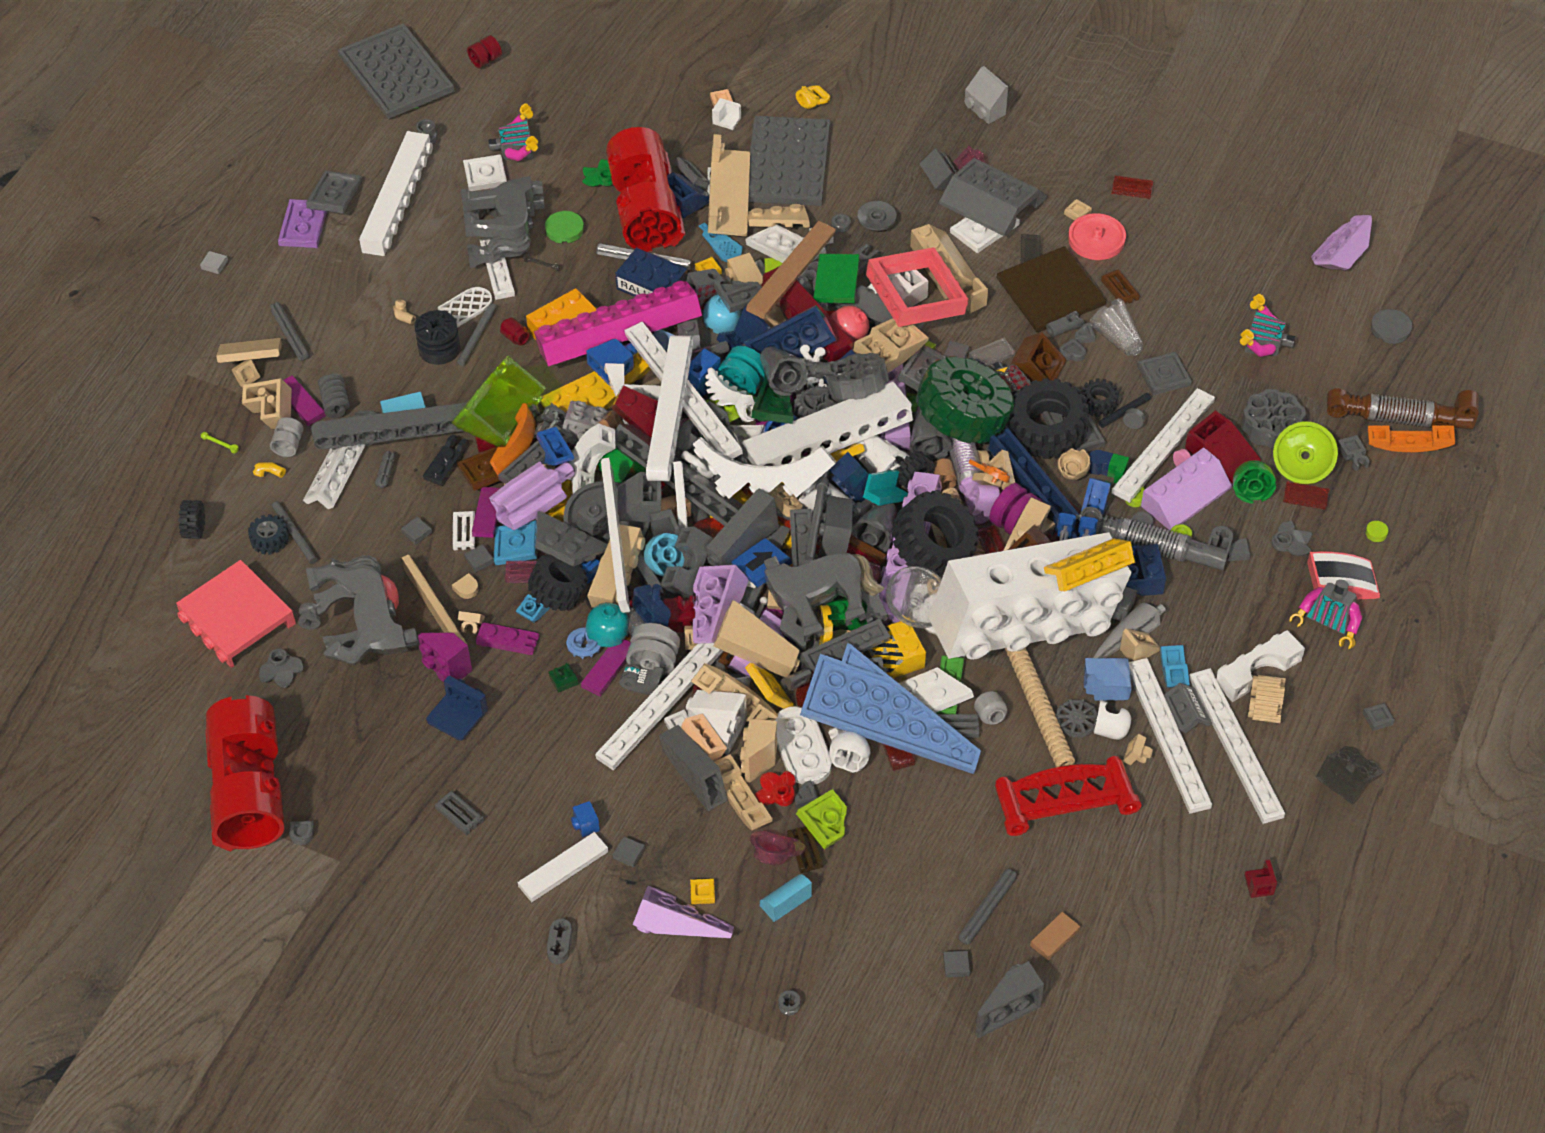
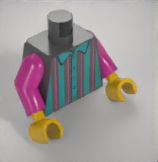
M523 104L520 107L521 115L519 114L508 125L498 128L499 138L488 139L490 151L501 149L504 160L521 161L522 159H534L533 151L538 149V140L534 136H530L528 120L525 119L533 117V111L528 104Z
M1257 294L1250 302V307L1258 309V312H1255L1250 330L1246 329L1240 334L1242 337L1240 343L1246 345L1245 352L1256 354L1259 357L1276 356L1281 345L1293 348L1296 336L1284 333L1286 323L1274 316L1266 306H1263L1265 298L1263 295Z
M1339 579L1335 584L1327 583L1324 588L1318 587L1309 592L1298 607L1300 610L1290 617V622L1294 616H1299L1301 622L1298 626H1300L1304 622V614L1307 613L1306 617L1344 635L1348 632L1347 636L1340 639L1339 645L1343 647L1345 640L1348 639L1350 641L1348 649H1351L1355 646L1353 636L1357 634L1362 615L1359 605L1356 603V594L1347 590L1349 586L1347 581Z

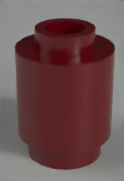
M510 317L501 323L500 333L513 344L521 346L528 341L530 337L528 329L515 318Z

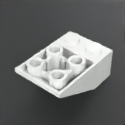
M917 270L887 275L907 308L916 305L928 297V280ZM870 284L868 289H870L871 293L876 294L875 288Z

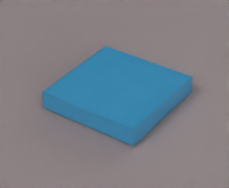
M531 521L516 530H512L507 526L496 527L494 563L496 565L537 559L538 549L535 548L537 521Z

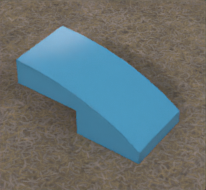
M1183 645L1161 646L1160 656L1166 687L1173 688L1178 683L1190 686Z

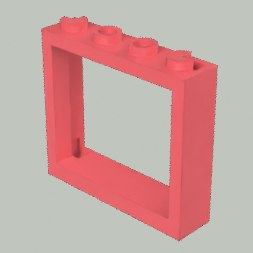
M934 247L868 260L866 276L898 327L965 314L968 305L967 294L963 292L959 282L952 275L950 268L946 266L942 256L938 254ZM928 267L949 300L907 308L887 275Z

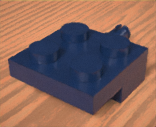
M649 584L634 588L631 605L637 612L636 620L640 625L655 623L668 627L671 612L669 607L661 600L660 593L662 587L659 584H654L652 587Z

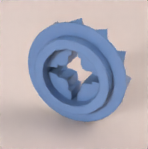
M586 627L578 628L571 632L566 642L568 652H571L574 657L580 656L582 659L586 656L592 658L594 653H599L601 647L597 645L596 641L588 638ZM586 638V647L582 648L581 644Z

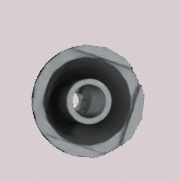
M773 346L767 347L761 352L760 360L770 388L775 393L781 396H789L795 390L799 391L807 382L808 370L800 358Z
M917 407L909 446L910 453L913 452L915 454V451H922L932 461L945 458L948 455V451L952 449L949 436L942 434L931 423H928L922 416L920 408Z
M891 503L873 506L852 525L851 535L886 553L892 541L893 522L897 513L895 505Z

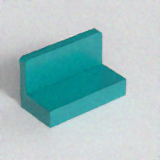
M894 469L869 474L863 498L880 506L902 502L904 497L908 496V493L896 487L899 471Z

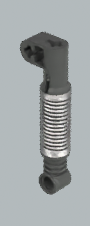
M1086 507L1080 513L1082 517H1091L1098 520L1096 534L1098 532L1100 534L1109 532L1112 538L1131 541L1133 546L1158 544L1160 555L1163 553V557L1166 554L1167 558L1170 555V559L1174 557V560L1184 562L1187 560L1222 571L1224 570L1233 539L1232 531L1225 526L1215 527L1211 532L1208 544L1192 540L1190 536L1179 533L1177 535V532L1171 531L1170 533L1169 530L1166 532V529L1162 531V528H1155V526L1151 528V525L1148 526L1147 523L1144 525L1143 522L1140 524L1138 521L1136 524V520L1132 521V519L1124 517L1113 520L1114 517L1108 519L1107 515L1104 518L1103 514L1095 507ZM1218 542L1222 543L1221 548L1217 547Z

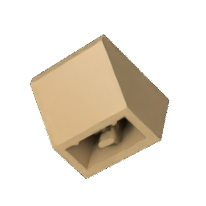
M749 719L748 728L744 727V747H741L740 760H742L741 773H745V782L750 783L775 766L777 721Z

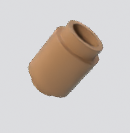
M945 458L937 460L934 463V474L940 475L941 490L954 488L957 477L953 462Z

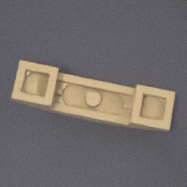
M704 663L691 679L692 683L708 694L716 691L746 695V720L748 722L749 719L774 721L778 717V714L754 691L718 668Z
M731 754L714 761L720 767L727 799L743 823L750 830H754L772 822V817L763 803L758 802L741 776V769Z

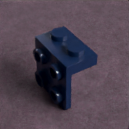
M747 306L744 307L735 330L722 332L717 336L716 340L719 343L728 342L730 351L733 347L742 346L746 340L770 329V326L762 318L746 311Z
M448 676L444 680L446 695L431 711L426 720L429 725L461 741L488 711L486 695L480 689L468 686L463 680Z

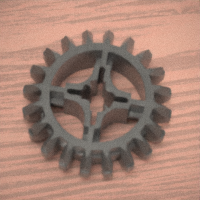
M816 385L815 388L808 387L807 390H801V394H797L796 399H794V415L800 419L846 400L836 399L834 395L830 394L829 388L825 387V385L823 387Z

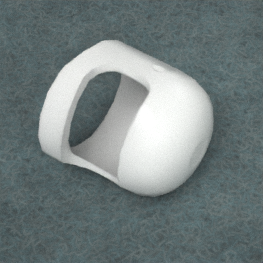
M1100 700L1094 734L1116 740L1124 738L1129 732L1131 725L1130 713L1124 708H1121L1118 714L1109 713L1106 711L1108 702Z

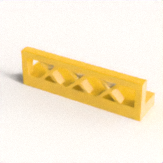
M1113 538L1044 567V571L1046 574L1056 575L1059 591L1065 592L1135 563L1131 541Z

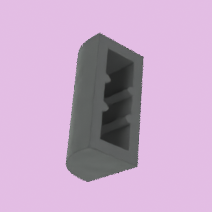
M937 148L919 163L937 190H945L952 176L958 172L948 156Z

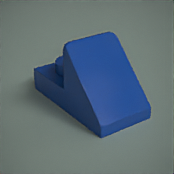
M557 427L537 432L536 438L545 451L544 463L546 465L555 466L574 460V455Z
M1090 478L1082 510L1086 507H1095L1104 515L1108 504L1107 498L1111 483Z

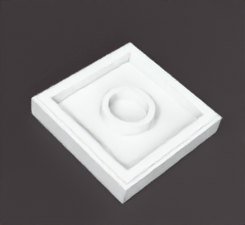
M501 154L463 160L469 191L496 188L500 184L507 182Z

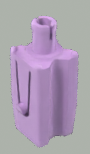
M538 462L506 483L489 497L496 510L497 520L512 530H516L536 519L538 511L545 513L566 499L567 495L561 489V483L574 476L573 467L568 462H565L552 470L546 469L542 462Z

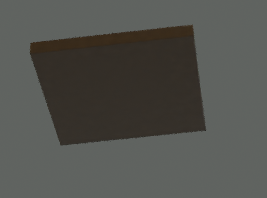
M1066 246L1001 271L996 276L1037 333L1045 330L1048 323L1063 318L1074 311H1077L1080 316L1106 305L1107 301Z

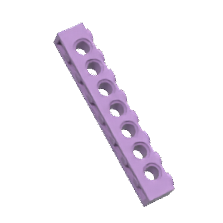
M915 472L913 479L909 480V493L903 499V507L923 492H941L940 475ZM924 521V528L928 535L931 523ZM894 543L892 549H888V562L886 566H883L881 573L882 582L880 585L885 589L878 593L882 605L888 614L887 620L882 622L883 625L887 626L903 621L917 574L913 567L909 568L905 564L906 561L899 557L898 548L895 549Z

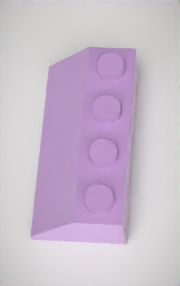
M1202 448L1143 491L1141 507L1171 531L1173 526L1186 522L1230 490L1232 485L1219 459L1205 448Z

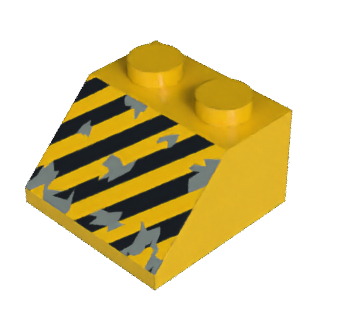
M908 619L885 627L890 635V640L868 650L872 658L882 657L884 672L894 678L925 668L926 652Z

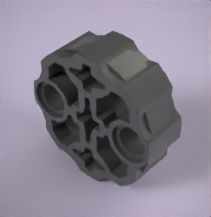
M858 353L837 360L835 362L838 365V372L835 375H826L830 394L839 400L866 398L868 395L878 393L884 389L885 384L889 382L885 359L880 358L879 354Z
M1265 389L1262 393L1253 394L1248 398L1241 422L1242 429L1249 435L1253 443L1265 445L1273 449L1279 434L1294 423L1304 422L1306 412L1294 395L1279 392L1276 389Z

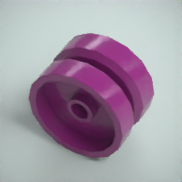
M1012 483L1000 493L994 502L989 515L990 522L999 528H1004L1005 532L1011 535L1030 498L1032 497L1041 502L1042 500L1032 493L1027 494V490L1019 484Z

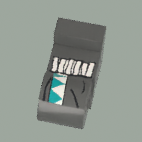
M627 664L623 669L619 683L625 689L651 695L664 681V670L660 667H654V670L641 668L634 664Z

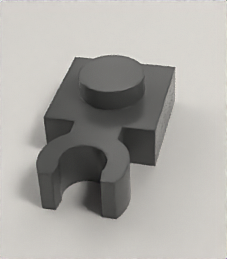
M1358 435L1338 440L1337 447L1346 461H1353L1352 468L1355 471L1359 469V463L1368 468L1369 458L1365 456L1366 449Z

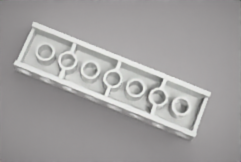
M891 382L886 384L885 388L878 393L868 395L866 398L848 399L793 421V424L787 423L744 440L741 444L746 459H749L752 465L779 466L783 465L781 463L783 458L792 459L790 462L792 463L804 458L801 456L803 450L813 453L820 448L822 443L830 444L826 450L832 453L913 421L912 404L897 385ZM901 410H904L906 412V416L904 418L898 419L897 414ZM879 420L888 421L884 426L877 425ZM860 428L868 429L864 434L858 433ZM841 435L849 437L846 441L843 442L839 440Z

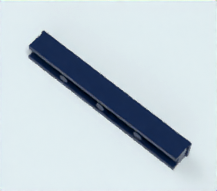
M1008 428L1004 430L1003 434L997 437L995 435L990 437L988 449L994 456L1001 450L1008 451L1015 482L1025 488L1027 494L1032 493L1040 498L1043 503L1051 506L1047 518L1056 523L1054 530L1058 534L1057 523L1059 513L1073 514L1075 516L1076 514L1079 515V513ZM1079 517L1075 521L1074 531L1071 532V537L1067 538V540L1080 537V533L1078 532L1080 524Z

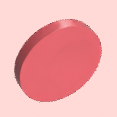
M1096 213L1077 218L1071 224L1068 235L1071 248L1078 255L1092 260H1105L1116 256L1124 248L1126 239L1125 229L1118 220L1108 215Z

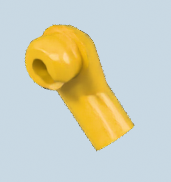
M258 462L254 465L255 469L253 470V474L259 477H263L265 471L280 478L286 473L285 468L273 462Z

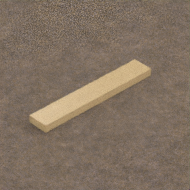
M406 555L402 557L405 573L443 632L454 633L466 643L411 556Z

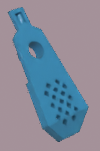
M706 223L699 225V228L704 231L702 236L722 261L727 262V259L742 255V246L724 234L708 233V225Z

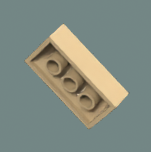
M930 224L911 230L910 247L913 251L934 247L938 254L942 256L946 266L950 268L952 275L959 282L963 292L965 293L973 289V279L976 276L945 231ZM928 267L925 268L944 299H947V295Z

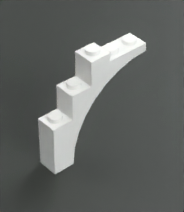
M702 437L693 444L695 446L693 450L701 459L705 458L709 462L708 468L712 473L721 476L715 482L717 485L716 490L722 497L727 496L728 498H731L748 482L751 484L749 488L753 493L759 488L769 493L778 484L783 482L785 484L783 486L784 490L790 496L794 494L795 497H798L837 462L823 446L810 455L792 463L779 466H756L728 458L715 450Z

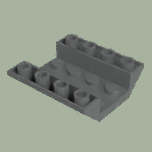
M973 158L952 176L939 204L1005 236L1015 227L1017 214L1027 205L1037 208L1046 200L1047 195L1039 189Z

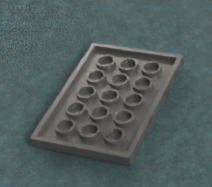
M404 23L338 49L339 57L387 119L455 91L454 85Z
M754 117L750 148L748 202L822 206L830 119Z

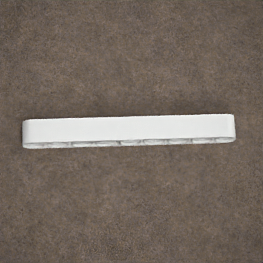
M671 335L669 338L646 467L647 481H670L693 350L692 336Z

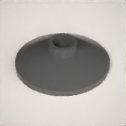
M871 201L859 208L857 217L859 223L867 229L884 230L895 223L896 211L893 206L886 202Z

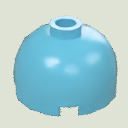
M714 295L704 305V325L707 329L708 327L713 329V332L717 334L734 331L742 309L730 313L720 296Z
M670 533L659 534L651 538L646 544L644 561L654 574L664 576L667 567L683 566L684 556L680 550L674 547L678 535Z

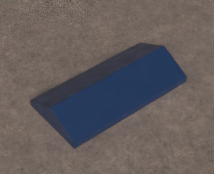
M815 305L745 341V345L754 349L759 354L765 348L773 346L798 358H803L804 356L800 352V348L803 345L810 346V351L808 352L810 354L818 347H824L836 341V336L827 317Z

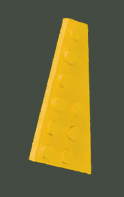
M639 353L633 355V370L624 376V384L632 385L651 370ZM594 371L539 397V400L544 409L553 403L567 413L570 401H582L586 405L602 407L607 410L613 405L616 396L611 387Z

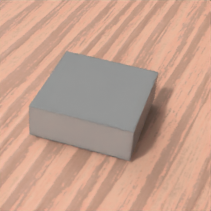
M209 251L200 264L201 269L219 274L228 262V258L225 255Z

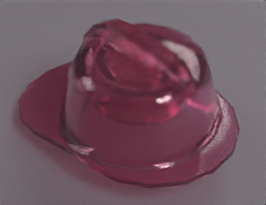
M767 831L754 832L750 836V841L755 846L754 857L764 864L781 865L788 857L800 855L805 851V845L794 838L776 835Z

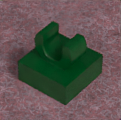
M569 663L548 672L558 693L578 685V679Z

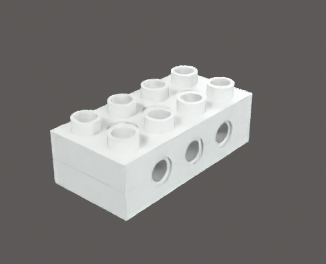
M1110 533L948 561L928 616L948 659L966 656L968 659H978L992 650L1007 648L1008 651L1015 652L1033 642L1046 640L1049 644H1056L1064 641L1070 635L1086 632L1088 636H1097L1105 632L1111 625L1110 620L1117 604L1123 598L1122 593L1131 575L1128 566L1065 592L1059 591L1056 575L1046 574L1044 567L1113 539Z

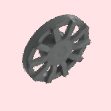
M1069 699L1059 706L1056 718L1064 734L1079 738L1088 736L1095 730L1098 713L1093 705L1085 702L1083 699ZM1063 710V711H1065L1066 713H1068V715H1066V714H1060V713H1061V711ZM1090 711H1091L1092 714H1093V715H1086V713H1088V712H1090ZM1060 718H1064V719H1068V720L1065 721L1064 723H1061ZM1086 719H1095L1094 724ZM1069 724L1072 727L1071 731L1065 728V726ZM1086 724L1091 728L1085 731L1084 725ZM1075 728H1080L1082 732H1074Z

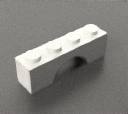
M1286 630L1281 634L1274 635L1265 644L1257 645L1248 654L1240 655L1233 663L1223 665L1217 672L1216 680L1222 692L1234 702L1250 692L1253 681L1251 673L1255 669L1272 666L1286 671L1302 661L1305 648Z

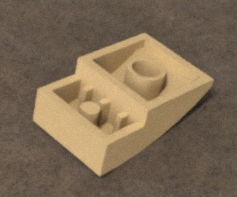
M892 318L873 327L870 335L855 341L853 352L855 354H879L880 358L885 359L889 373L913 356L929 338L913 324L898 327Z

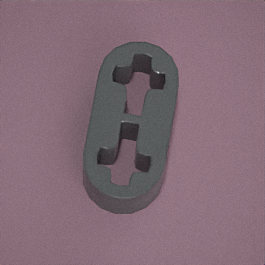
M557 919L550 926L547 957L553 964H562L569 957L572 927L566 919ZM560 928H565V931L562 932V938H559L558 931H560ZM557 945H560L561 952H559V955H554Z

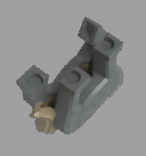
M843 552L830 554L816 560H806L797 567H790L785 563L780 565L776 556L764 560L766 584L775 602L784 611L780 624L781 632L796 643L804 652L807 651L808 641L810 640L809 636L816 633L818 637L825 635L824 629L818 622L813 610L818 609L820 605L828 604L838 595L847 598L848 608L845 612L846 626L851 625V620L859 617L860 621L867 619V624L877 619H881L882 622L887 620L888 614L878 594L885 588L875 581L870 563L859 554L851 555ZM862 603H864L867 606L866 614L862 607ZM799 620L801 622L802 627L797 625Z

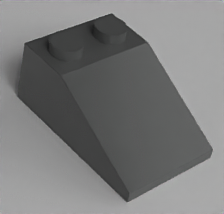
M1029 961L1022 965L1016 964L1012 966L980 1008L977 1014L975 1032L977 1039L1041 1007L1044 983Z

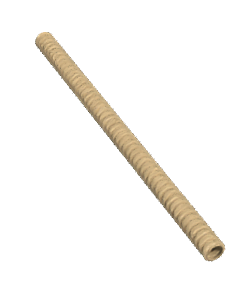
M948 488L941 492V494H950L953 499L955 497L958 498L963 505L957 489ZM979 541L973 556L985 554ZM1026 647L1015 652L1008 651L1005 648L1021 688L1024 690L1023 692L1031 707V711L1036 718L1038 727L1041 729L1040 732L1048 746L1055 767L1074 765L1075 759L1055 717L1053 708L1045 694L1046 692L1043 689V685Z

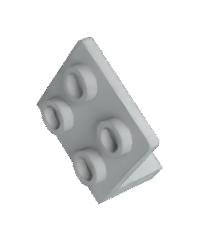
M570 401L562 427L563 430L571 434L572 440L568 443L576 445L583 434L599 424L598 422L610 411L602 407L586 405L582 401Z

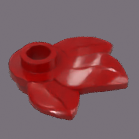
M789 771L783 772L780 776L773 772L764 773L760 777L762 789L756 792L754 796L763 805L776 803L780 806H788L794 801L795 797L793 788L796 782L795 777Z

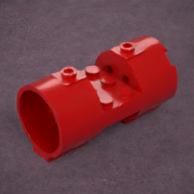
M631 127L624 129L610 139L607 144L606 154L612 183L621 192L616 203L625 242L633 249L639 248L646 252L661 246L664 248L670 245L675 247L685 235L680 207L677 206L674 192L669 188L667 175L672 173L668 153L664 149L663 140L657 132L649 128Z
M246 695V699L232 700V696L221 699L214 703L206 712L208 767L212 769L213 786L210 790L212 844L230 852L234 849L260 848L273 843L284 832L281 785L278 778L274 777L273 760L278 754L274 707L268 701L256 696Z

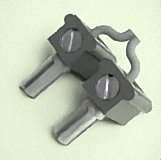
M553 403L545 407L543 414L537 416V421L540 424H538L535 430L533 440L536 439L537 432L550 429L555 425L562 428L567 413Z

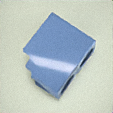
M1085 658L1084 688L1086 693L1094 695L1095 701L1128 700L1131 693L1128 659Z

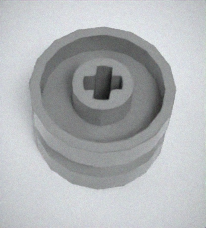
M645 623L635 627L630 640L631 645L626 655L627 663L654 670V667H660L664 670V676L669 675L674 670L676 655L680 647V638L677 633L669 627L655 623Z

